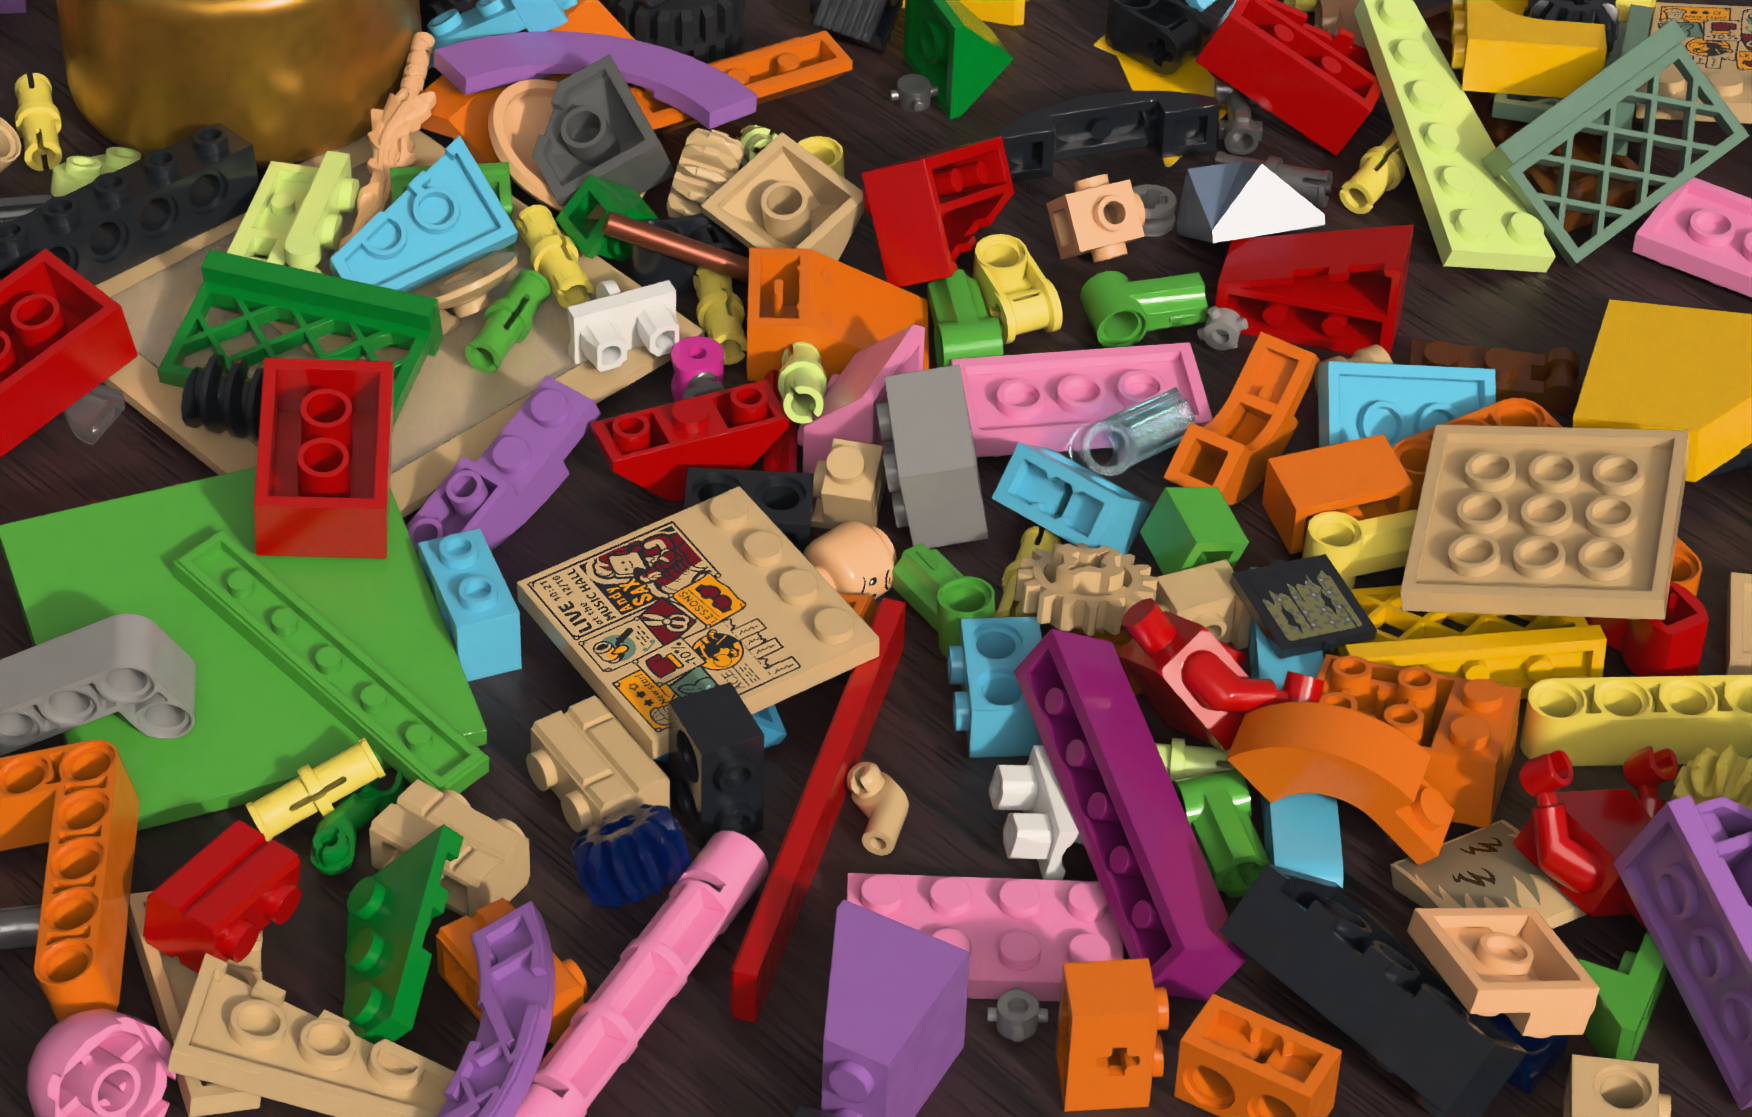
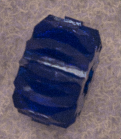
M642 804L636 809L629 811L623 809L617 815L604 817L598 825L586 828L581 837L576 839L570 847L574 860L573 867L582 890L588 893L593 905L599 906L608 905L609 907L618 908L627 902L634 901L638 903L648 895L659 894L660 889L666 885L676 883L681 877V873L685 872L692 863L687 850L689 845L679 821L674 819L668 806Z

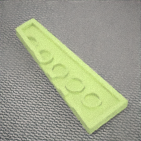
M1359 0L1354 13L1443 266L1547 272L1555 259V254L1544 235L1543 225L1536 217L1530 214L1504 177L1500 175L1494 179L1481 160L1496 147L1465 92L1462 91L1458 79L1414 1Z

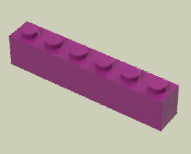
M1051 629L1017 666L1014 673L1130 959L1149 958L1154 987H1165L1167 995L1206 1002L1247 961L1245 953L1219 932L1229 918L1113 643Z

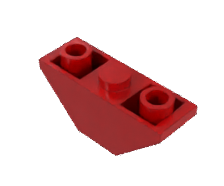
M767 380L743 384L591 423V433L612 471L671 503L682 501L685 498L688 467L748 470L789 428V418Z

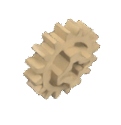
M1058 543L1053 544L1052 553L1035 549L1032 551V559L1022 558L1020 560L1019 570H1017L1015 600L1021 601L1020 610L1023 613H1037L1036 622L1039 624L1050 623L1057 629L1065 632L1083 629L1087 636H1094L1096 631L1102 634L1111 633L1117 635L1120 634L1122 618L1129 608L1143 599L1152 598L1155 601L1158 579L1157 577L1150 576L1151 567L1149 565H1134L1135 556L1132 554L1122 555L1116 549L1105 545L1099 548H1089L1086 543H1078L1077 547L1069 543L1064 545Z

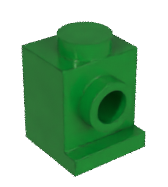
M590 174L555 220L585 257L593 259L596 255H600L624 263L629 257V243L602 234V227L608 212L612 211L641 222L658 220L659 218L635 189ZM599 202L606 212L598 222L588 219V215Z

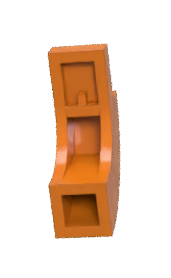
M1260 332L1227 401L1218 414L1205 426L1201 427L1194 423H1189L1163 478L1180 487H1218L1228 506L1234 505L1250 495L1265 478L1267 460L1281 456L1299 423L1294 414L1320 363L1316 354Z
M1287 702L1261 707L1244 715L1226 758L1270 803L1295 794L1312 793L1335 797L1354 805L1372 818L1417 865H1421L1439 856L1455 811L1445 801L1441 793L1423 778L1431 756L1419 744L1387 723L1341 706L1315 702Z

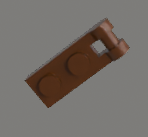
M1412 339L1409 365L1495 369L1496 403L1510 398H1524L1536 402L1550 413H1566L1573 410L1577 405L1579 389L1576 380L1579 376L1580 361L1577 353L1570 348L1556 347L1549 350L1546 354L1512 351L1506 348H1485L1451 344L1445 341L1431 342Z

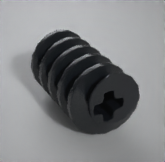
M214 353L209 358L205 368L196 366L192 369L182 392L181 412L185 425L192 428L204 425L207 431L219 434L227 430L231 436L242 439L250 435L255 442H258L264 363H261L256 368L252 379L249 378L247 360L237 358L233 362L228 374L225 373V357L218 353Z

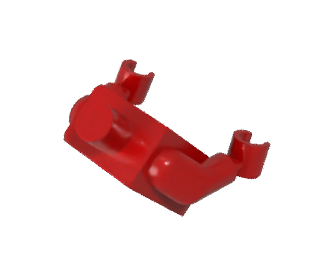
M1152 598L1137 602L1128 609L1122 618V625L1133 639L1121 650L1120 660L1168 726L1224 751H1227L1232 746L1246 713L1273 704L1287 702L1319 703L1324 681L1287 671L1282 690H1278L1272 679H1250L1243 670L1248 657L1247 653L1234 650L1232 645L1218 641L1201 624L1167 611L1163 612Z
M1648 746L1634 752L1626 759L1623 767L1624 775L1629 784L1638 790V798L1628 788L1555 792V790L1568 786L1573 780L1572 763L1568 755L1562 750L1543 754L1526 761L1519 772V778L1525 791L1529 795L1536 797L1537 806L1531 807L1532 815L1514 840L1513 845L1584 913L1592 917L1632 914L1647 931L1613 863L1665 805L1664 799H1658V785L1672 780L1677 775L1678 761L1675 753L1669 748L1654 753L1653 747Z

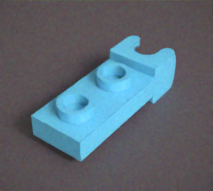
M479 0L475 8L459 14L457 9L448 10L436 16L427 25L429 28L427 33L431 34L435 39L428 69L434 67L435 49L487 36L517 33L526 28L528 32H546L559 27L568 21L564 10L575 6L578 0Z

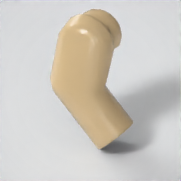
M861 762L853 766L848 772L846 785L852 792L851 797L854 803L869 819L862 836V844L873 854L879 856L888 855L894 850L909 808L908 798L901 787L888 774L880 771L877 764Z

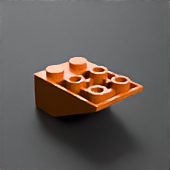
M749 247L746 381H762L764 376L772 369L780 372L784 350L788 348L793 354L792 344L804 341L811 343L818 349L821 355V365L826 372L828 383L834 374L841 375L856 353L913 324L925 327L923 370L929 369L927 299L812 249Z
M1326 654L1316 678L1324 681V688L1319 703L1341 706L1364 713L1389 724L1407 735L1431 756L1423 778L1434 789L1439 791L1445 801L1455 810L1451 822L1490 828L1515 754L1521 688L1499 685L1497 682L1488 679L1470 680L1436 674L1421 667L1403 668L1369 662L1359 656L1349 655L1341 657Z

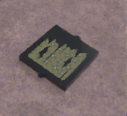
M1326 554L1289 562L1275 559L1272 565L1235 572L1231 575L1230 584L1279 659L1321 650L1324 653L1331 654L1334 652L1335 647L1375 639L1376 627Z

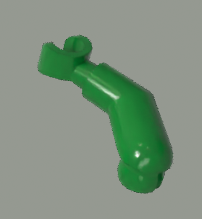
M400 767L395 783L389 790H376L380 780L378 777L364 785V788L358 794L351 793L334 808V811L328 813L319 821L311 842L312 849L310 854L311 862L316 870L324 875L336 876L344 873L351 867L354 861L357 833L375 817V810L383 811L391 803L396 804L398 796L405 791Z

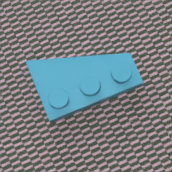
M459 135L445 149V154L426 172L424 170L421 171L408 184L407 190L384 212L379 211L330 258L329 269L335 277L411 293L517 242L518 231Z
M1327 361L1318 364L1319 448L1384 434L1393 449L1394 445L1402 439L1496 403L1495 369Z

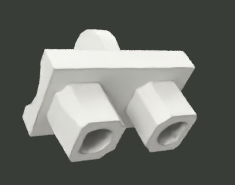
M604 280L598 282L596 286V300L567 307L571 333L568 354L575 365L590 361L597 370L603 372L620 367L627 360L628 350L646 346L650 353L658 357L671 353L673 345L679 342V324L676 318V290L669 280L622 293L614 280Z
M1033 745L1027 765L996 766L989 786V796L993 810L1023 811V813H1009L1003 828V844L1008 859H1037L1043 880H1063L1066 872L1062 861L1063 854L1073 843L1083 844V841L1045 747L1043 745Z

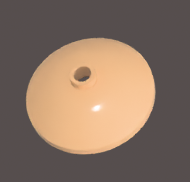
M531 79L514 83L499 95L490 110L488 131L492 146L500 162H509L510 177L521 189L545 206L561 212L565 206L558 204L532 157L539 134H545L554 108L551 105V101L558 82ZM645 191L644 193L640 194L641 198H643V196L645 195L646 191ZM597 204L587 218L601 219L606 211L600 204Z

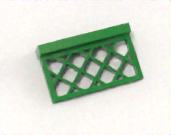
M209 249L201 265L203 283L157 372L160 383L184 388L186 380L193 369L181 366L185 357L209 347L213 353L224 355L226 361L225 373L228 374L233 362L237 358L247 360L250 367L264 361V358H278L277 355L307 344L315 357L313 359L355 360L364 356L366 361H379L374 352L389 346L408 350L409 352L406 357L393 362V380H395L393 384L394 427L427 355L436 356L444 339L438 299ZM211 307L240 314V317L210 328L205 320ZM276 321L294 325L297 329L267 341L260 326ZM250 331L258 345L227 357L220 343ZM328 334H335L353 338L354 342L324 353L316 339Z

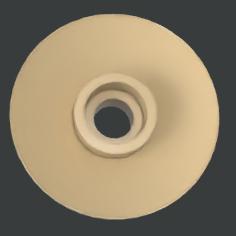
M514 252L490 255L411 293L438 299L439 310L453 307L457 318L466 317L490 305L486 293L508 276L518 263V259Z

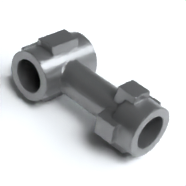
M1215 78L1214 98L1217 99L1220 106H1225V110H1228V120H1219V139H1224L1226 149L1232 154H1249L1257 148L1259 140L1262 141V121H1253L1250 107H1259L1255 101L1230 84Z

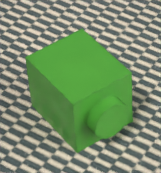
M1165 487L1140 530L1163 575L1224 559L1228 561L1233 569L1249 544L1247 537L1218 487Z

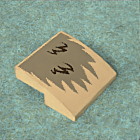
M1503 819L1492 823L1490 828L1482 827L1443 843L1439 856L1421 865H1417L1410 857L1390 864L1394 889L1423 908L1535 907L1552 929L1586 915L1513 845L1520 831Z

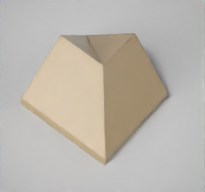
M783 132L701 205V212L748 248L812 249L837 261L866 209L862 190Z

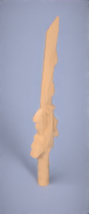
M417 32L413 35L409 49L410 53L407 56L398 93L396 95L393 93L389 94L383 110L371 108L372 131L368 133L367 140L372 150L373 158L370 157L368 160L367 169L372 177L370 183L362 187L358 192V216L352 232L340 240L338 250L379 211L384 212L391 192L390 168L411 167L417 162L416 154L411 153L415 148V142L410 140L409 134L421 129V124L431 116V109L437 103L435 92L421 93L431 59L430 55H432L435 44L434 37L427 32Z

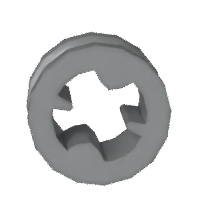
M1144 184L1132 188L1133 192L1140 196L1144 205L1145 223L1142 226L1144 235L1156 237L1171 231L1176 221L1174 211L1177 200L1175 194L1166 187Z

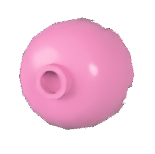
M101 1008L71 1014L49 1029L36 1045L29 1062L26 1090L34 1116L165 1117L170 1105L169 1102L162 1099L167 1086V1076L176 1081V1073L167 1071L172 1051L170 1043L155 1027L139 1018Z

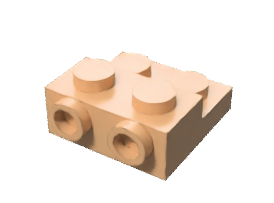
M1535 907L1414 909L1407 929L1408 934L1470 1014L1491 1017L1499 1013H1505L1522 1036L1548 1038L1551 1035H1583L1588 1019L1595 1009L1596 998L1600 988Z

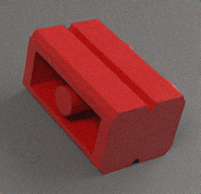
M238 820L236 823L234 822L148 895L143 931L146 943L171 958L175 955L178 956L182 965L197 974L201 968L205 953L224 962H227L229 959L236 963L242 961L251 952L259 933L272 921L278 925L285 923L296 910L301 898V889L298 888L301 861L298 854L273 839L267 842L263 833L241 820Z

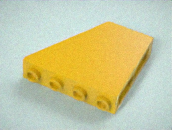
M1609 299L1573 415V428L1689 430L1690 452L1685 481L1697 482L1752 443V314Z

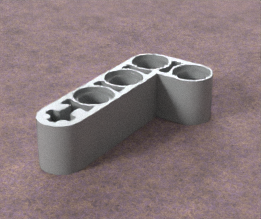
M127 613L108 617L0 660V756L115 712L121 713L132 725L147 736L157 739L182 737L189 733L195 725L197 665L155 622L142 615Z

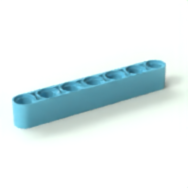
M1252 617L1248 644L1251 679H1272L1276 689L1282 690L1287 671L1317 678L1323 663L1322 650L1279 659ZM1260 793L1264 846L1271 865L1336 882L1343 889V856L1337 798L1322 794L1304 793L1287 796L1270 803Z

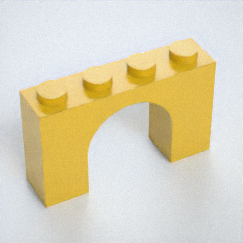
M1451 0V44H1453L1451 68L1461 69L1462 91L1565 98L1604 70L1607 53L1605 24L1523 16L1524 8L1528 6V0Z

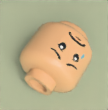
M845 521L813 540L804 549L803 555L838 593L873 595L874 599H877L892 587V570L897 564L896 551L888 536L875 526H868L860 521Z

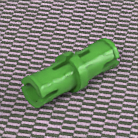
M533 270L520 271L505 295L491 302L484 314L483 326L465 348V356L475 369L485 373H494L502 365L503 359L513 345L524 341L533 327V316L551 294L549 282L543 275ZM511 314H513V317L511 318V320L508 322V324H507L506 327L504 328V327H503L504 324H505L506 321L509 319V317L511 316Z

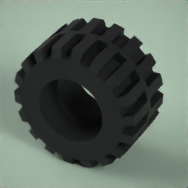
M605 0V8L635 40L671 49L706 64L735 56L739 53V46H743L745 35V0H668L654 9H647L642 3H637L636 0Z

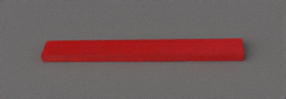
M883 598V601L878 604L870 628L879 637V657L852 669L731 968L730 1012L733 1013V1018L757 1023L849 788L846 785L847 774L861 759L903 652L906 602Z

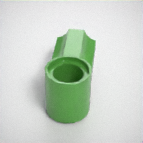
M957 269L952 277L938 279L927 285L928 306L934 324V349L937 368L951 366V359L1003 356V339L999 320L997 317H988L977 279L967 276L963 269Z
M1105 271L1090 278L1084 284L1080 293L1081 304L1101 345L1106 348L1131 347L1138 343L1146 332L1199 325L1207 320L1208 304L1205 295V285L1199 272L1130 282L1123 273Z
M923 543L904 550L901 559L892 570V587L938 632V648L945 657H947L948 646L959 645L961 619L995 618V591L992 586L983 579L963 576L937 549H928Z
M1237 769L1172 780L1171 782L1217 890L1226 893L1228 898L1244 896L1267 864L1271 865L1251 821V800L1244 776Z

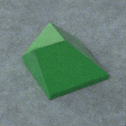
M905 0L903 58L915 74L927 77L931 85L938 86V95L933 96V98L950 120L960 118L1013 61V57L992 30L959 0Z

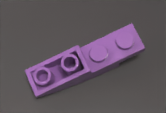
M547 375L478 461L474 462L463 456L408 523L406 528L418 558L419 542L478 528L481 529L491 551L507 540L549 499L570 474L563 461L589 430L591 423L595 422L601 415L595 401Z

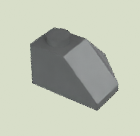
M610 54L558 82L551 101V105L554 108L545 134H539L532 157L560 206H566L590 174L633 188L639 195L675 175L676 172L659 139Z

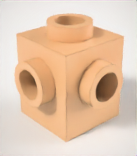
M1107 174L1086 178L1073 183L1074 193L1063 195L1046 203L1061 260L1086 253L1092 254L1094 263L1128 254L1126 243L1145 236L1142 228L1145 223L1144 205L1140 196L1133 192L1130 179L1110 184Z

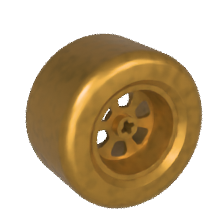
M56 0L68 87L77 108L97 131L118 146L134 149L144 157L153 150L166 148L193 135L201 127L221 123L253 144L257 169L267 168L271 161L290 164L326 154L327 151L342 148L371 132V108L383 110L389 94L393 93L396 95L398 93L407 56L410 53L409 49L413 35L417 32H422L419 0Z

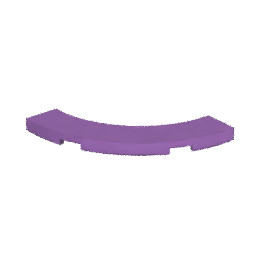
M520 32L477 38L434 50V67L465 95L512 85L524 80L542 79L553 74L573 75L610 54L625 82L644 87L656 100L679 109L708 129L756 112L757 94L719 69L665 47L622 37L583 32Z
M532 901L470 935L479 972L478 1006L482 1010L480 1027L476 1041L468 1043L459 1067L443 1093L447 1101L436 1117H514L528 1093L542 1060L551 1027L555 1000V966L551 942L542 915Z

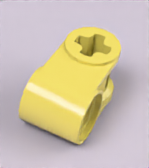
M994 234L982 238L975 248L973 279L978 280L988 317H997L999 320L1003 345L1012 343L1015 340V336L1039 329H1044L1048 333L1058 331L1063 322L1062 307L1058 293L1051 281L1045 278L1028 252L1026 245L1020 239L1005 234Z

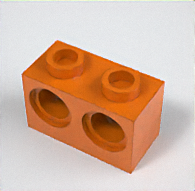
M1212 994L1180 1040L1174 1097L1218 1117H1327L1334 1107L1342 1050Z

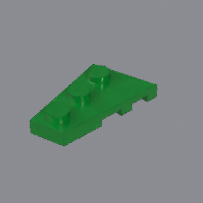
M444 824L376 874L360 880L349 893L347 901L348 925L347 949L345 952L346 975L343 1016L344 1019L350 1021L349 1028L356 1036L373 1044L383 1039L395 1042L413 1028L432 954L422 947L425 934L432 918L444 913L449 891L439 885L446 860L450 862L458 859L464 838Z

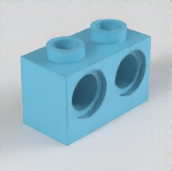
M1018 442L992 496V499L1076 546L1078 543H1086L1089 548H1099L1105 545L1116 549L1122 555L1128 554L1151 507V503L1055 450Z
M478 528L419 542V561L467 681L522 669L520 612L481 529Z
M1037 617L961 619L959 645L948 646L947 667L949 685L961 686V691L953 692V723L955 731H966L969 758L1030 756L1033 745H1043L1014 673L1017 666L1042 640L1040 624L1036 622Z

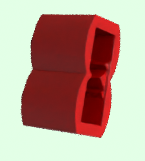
M1670 581L1665 620L1585 617L1588 625L1601 626L1607 638L1606 644L1621 651L1626 666L1636 677L1697 676L1709 618L1700 600L1681 585Z

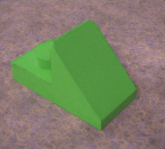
M1648 930L1638 953L1625 951L1618 971L1577 959L1600 988L1596 998L1595 1009L1588 1019L1584 1034L1602 1058L1634 1060L1665 985L1668 969Z

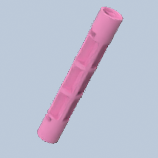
M723 830L712 836L673 886L666 902L638 938L633 939L622 952L620 961L589 1001L582 1004L573 1015L569 1027L539 1064L528 1093L514 1117H585L587 1108L618 1067L629 1059L638 1047V1041L668 1001L676 997L687 982V976L715 939L726 931L768 875V861L756 843L735 831Z

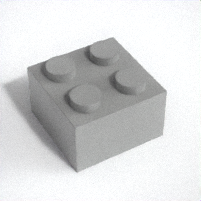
M960 364L885 376L888 402L877 403L876 407L881 437L885 444L886 454H883L888 488L892 495L897 528L909 526L913 547L920 543H923L927 548L989 539L975 444Z

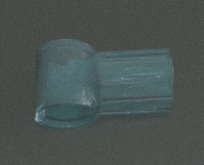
M1171 387L1097 422L1079 427L1069 439L1068 457L1102 477L1119 475L1130 468V466L1180 444L1189 423L1195 424V418L1187 400L1183 398L1177 387ZM1099 432L1109 437L1114 448L1113 457L1105 466L1096 463L1090 453L1091 441Z

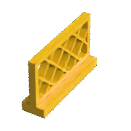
M1402 585L1350 589L1376 627L1377 633L1373 640L1335 647L1332 653L1335 656L1341 657L1349 655L1359 656L1369 662L1403 668L1421 667L1436 674L1464 679H1488L1497 682L1499 685L1521 688L1520 699H1527L1531 687L1541 680L1551 678L1603 677L1607 638L1600 625H1588L1585 617L1514 615L1530 621L1525 628L1504 620L1503 618L1508 614L1428 612L1421 617L1408 611H1402L1400 593ZM1445 619H1450L1468 626V628L1463 632H1459L1441 625V623ZM1385 623L1403 630L1405 633L1400 637H1396L1378 630V628Z

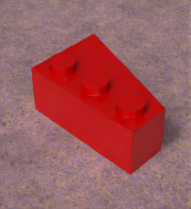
M1234 0L1209 35L1195 62L1206 68L1217 80L1230 84L1255 101L1263 111L1276 115L1300 131L1312 144L1322 146L1337 156L1371 113L1382 92L1368 50L1352 43L1354 33L1338 27L1334 34L1307 24L1305 23L1308 19L1307 13L1280 1Z
M1002 136L939 149L862 172L864 181L863 202L868 214L873 219L887 282L897 287H903L952 277L958 269L955 262L956 258L960 253L973 249L977 243L974 234L979 228L990 226L1015 193Z
M1414 224L1231 240L1218 281L1215 306L1232 309L1241 318H1246L1248 329L1242 330L1240 334L1258 337L1260 332H1263L1288 343L1352 355L1356 350L1377 344L1383 347L1391 357L1402 315Z

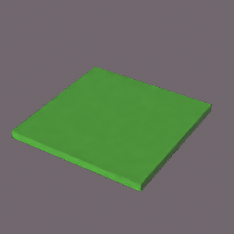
M257 467L0 525V547L33 647L114 615L123 613L138 614L155 622L197 665L195 725L189 733L182 737L157 739L140 732L119 712L61 733L65 745L89 740H105L111 742L117 748L139 797L140 806L137 831L254 802L300 776L297 769L308 763L311 769L359 743V740H361L173 577L172 562L221 528L475 746L487 744L486 726L391 488L387 559L256 556L254 497ZM373 751L383 770L393 768Z

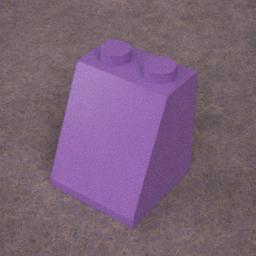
M843 899L837 907L823 1039L821 1111L836 1117H915L964 1047L970 961L969 951Z

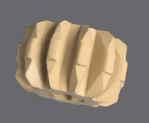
M696 128L689 134L682 150L666 208L669 217L679 218L702 213L701 205L740 170L745 153L741 141L728 137L729 134L714 129L708 131Z

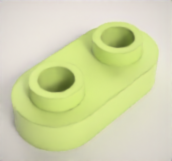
M110 147L106 149V154L93 157L70 156L66 159V163L54 166L50 192L54 197L65 196L92 183L102 174L115 172L140 160L141 153L126 147Z

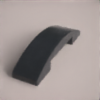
M1122 91L1096 94L1059 102L1026 114L998 130L996 137L1002 136L1012 182L1053 176V161L1151 145H1155L1161 158L1216 150L1220 104L1214 97L1174 91Z

